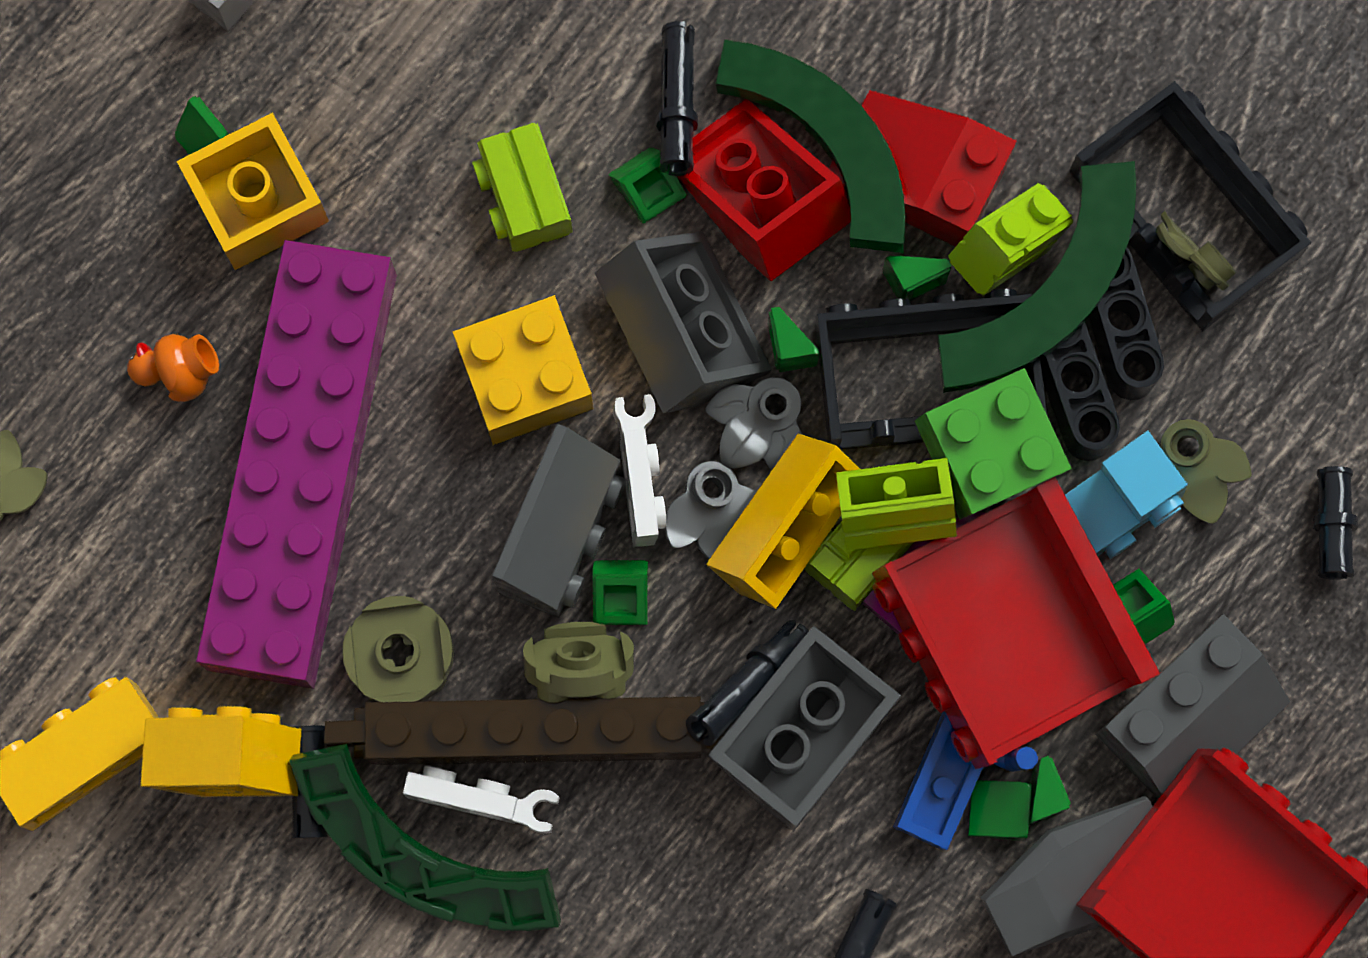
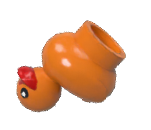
M177 334L166 335L156 342L154 351L146 343L140 342L136 346L137 352L130 357L127 364L128 375L137 385L148 387L161 380L167 390L170 391L168 397L178 402L190 401L200 396L207 385L208 377L219 371V360L215 349L200 334L189 339Z

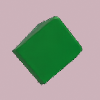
M196 96L188 100L175 130L176 140L190 155L229 135L201 98Z
M653 147L641 152L609 174L616 188L643 224L687 196L676 176L668 175V171L666 173L661 172L659 169L661 151Z
M888 256L885 258L882 270L897 299H909L912 301L946 284L952 265L948 259Z
M780 307L771 308L768 316V330L776 370H779L780 373L817 366L820 353L815 345Z
M594 561V623L603 625H648L647 561Z
M1139 568L1113 584L1144 644H1147L1174 625L1175 621L1170 602Z
M1049 755L1039 759L1035 767H1033L1029 825L1063 813L1071 805L1052 757L1049 758Z
M977 780L971 794L968 836L1015 841L1026 840L1029 829L1031 783Z

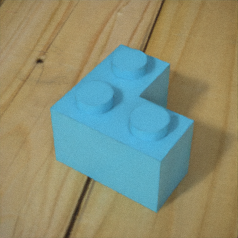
M1146 431L1102 462L1101 470L1069 491L1065 496L1097 556L1105 552L1109 559H1112L1137 541L1132 532L1147 521H1150L1154 528L1178 513L1181 510L1180 506L1184 504L1181 498L1188 484L1150 432Z

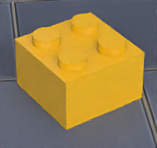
M273 112L176 161L234 270L282 247L284 240L293 241L329 222L318 195Z
M555 295L453 331L457 348L493 445L594 409L590 388Z
M222 706L217 707V715H202L203 710L195 708H169L168 718H145L141 774L142 787L198 797L298 796V786L289 760L293 755L300 754L301 729L281 725L280 715L251 714L250 708Z

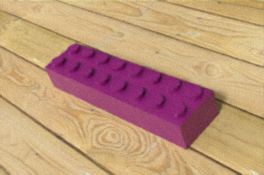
M284 240L196 660L207 671L311 689L315 687L397 278L391 257Z

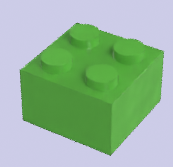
M1025 368L932 409L915 420V424L932 460L947 458L954 508L960 520L1072 469Z

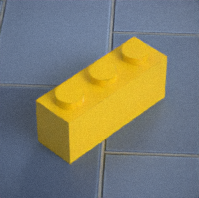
M797 434L706 565L740 595L776 609L841 516L836 472L859 470L860 468L836 445Z
M117 677L110 678L92 689L88 694L91 700L74 712L67 708L48 718L41 725L44 732L26 744L24 740H18L0 751V797L20 827L34 831L143 757L145 718L159 717L137 683L128 677L120 681Z

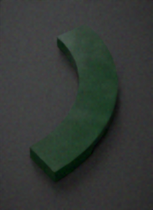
M724 39L716 80L717 94L736 96L754 101L779 113L784 111L805 125V130L822 146L831 160L835 161L844 180L851 210L850 247L904 253L905 206L899 171L887 142L878 126L864 108L844 88L824 73L798 59L758 45Z
M1135 161L1081 166L1079 171V214L1070 245L1056 269L1032 296L1015 309L984 325L962 332L938 335L937 343L943 393L970 389L995 382L1010 375L1012 372L1026 367L1039 358L1042 359L1070 338L1089 318L1112 283L1129 242L1135 215L1137 189Z
M347 744L295 754L289 760L297 786L317 824H322L328 835L342 850L340 854L355 869L390 896L416 910L442 920L453 922L454 919L470 924L487 926V929L533 931L559 927L561 917L548 868L532 871L483 869L452 860L423 846L390 820L373 800L353 764Z

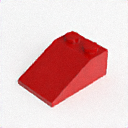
M869 90L861 106L878 126L898 168L904 194L905 222L956 247L959 242L964 240L963 237L972 226L980 220L1011 159L1017 141L971 118ZM833 160L829 169L841 179L844 191L847 194L841 172Z
M747 99L693 137L694 169L687 175L677 176L737 251L770 281H773L851 222V210L841 179Z

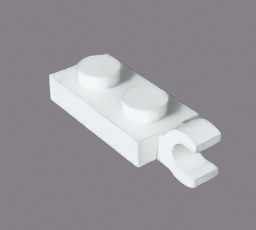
M651 394L644 395V413L641 416L632 417L624 409L623 397L616 398L613 416L620 430V450L624 478L626 479L625 488L633 547L655 545L659 535L658 529L666 527L663 496L654 497L651 476H659L658 450L656 444H647L645 428L650 425L655 414V401Z
M424 766L422 775L408 772L403 794L408 799L513 824H522L537 833L546 834L552 831V824L540 822L534 817V808L540 802L558 804L559 796L550 790H536L526 798L518 799L508 795L510 786L495 781L478 779L475 788L455 783L457 774L440 768Z

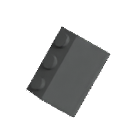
M704 232L633 241L594 272L604 292L605 299L611 306L627 339L628 346L634 353L648 381L651 393L657 400L663 414L698 407L710 401L719 390L733 384L745 385L772 371Z
M560 424L556 425L492 575L500 595L557 618H560L564 606L574 608L585 578L579 576L578 572L585 556L595 558L606 528L599 526V522L606 506L613 509L616 508L626 484V479L619 476L621 472L620 459L571 429Z
M1223 614L1206 628L1095 735L1159 799L1198 748L1218 749L1220 751L1224 747L1237 754L1290 703V700L1264 655Z
M813 626L710 752L708 757L753 800L794 832L893 709L901 695Z

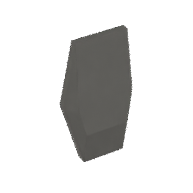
M1143 796L1047 830L981 896L982 902L1007 952L1011 956L1101 926L1076 904L1150 811L1152 805L1149 798Z

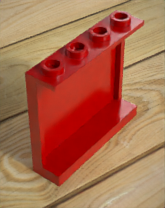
M1056 477L956 528L957 536L935 539L872 572L876 583L873 584V591L879 604L886 613L893 612L903 631L899 633V640L904 652L913 663L919 661L929 680L925 683V689L931 703L940 713L945 711L955 730L951 733L955 749L965 762L971 761L975 769L997 762L996 759L1124 690L1142 684L1160 674Z
M1224 747L1220 751L1218 749L1198 748L1076 905L1138 958H1321L1365 899L1368 898V867L1350 855H1346L1343 858L1332 849L1329 844L1333 839L1324 829L1308 819H1305L1302 823L1287 810L1291 802L1274 787L1266 783L1260 786L1246 774L1249 766L1234 752Z

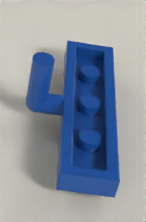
M945 711L941 714L893 825V828L940 850H948L982 768L975 769L971 761L965 762L958 754L951 739V733L955 730ZM1023 747L996 759L997 762L994 764L1010 772L1028 770L1035 767L1038 756L1034 749Z

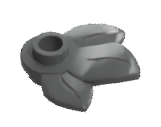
M766 378L758 382L754 387L738 384L727 386L713 396L705 409L710 417L726 425L719 443L720 462L727 468L745 467L764 458L767 466L772 471L796 435L802 434L796 423L801 411L800 394L792 383L783 378ZM771 394H778L784 400V409L777 415L769 413L765 406L766 399Z
M709 461L699 464L687 476L685 493L672 501L668 507L665 533L670 547L677 549L696 541L698 549L709 560L757 491L738 484L733 471L723 466L722 463ZM704 481H711L716 484L719 491L717 498H709L704 494L702 489Z

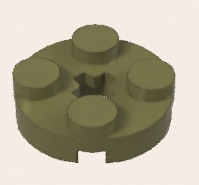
M391 596L372 602L362 610V614L355 619L352 627H349L343 641V662L349 678L366 698L376 702L426 701L444 687L454 661L453 639L446 623L432 608L412 597ZM401 637L405 646H414V653L406 657L405 665L397 667L393 659H384L383 653L384 650L392 648V639Z
M569 622L554 625L544 629L545 639L533 645V638L531 637L524 645L523 662L525 677L529 683L537 687L538 698L546 702L556 703L564 701L569 697L594 695L604 699L617 698L625 693L626 681L634 672V645L632 640L621 631L620 640L606 635V625L599 623Z

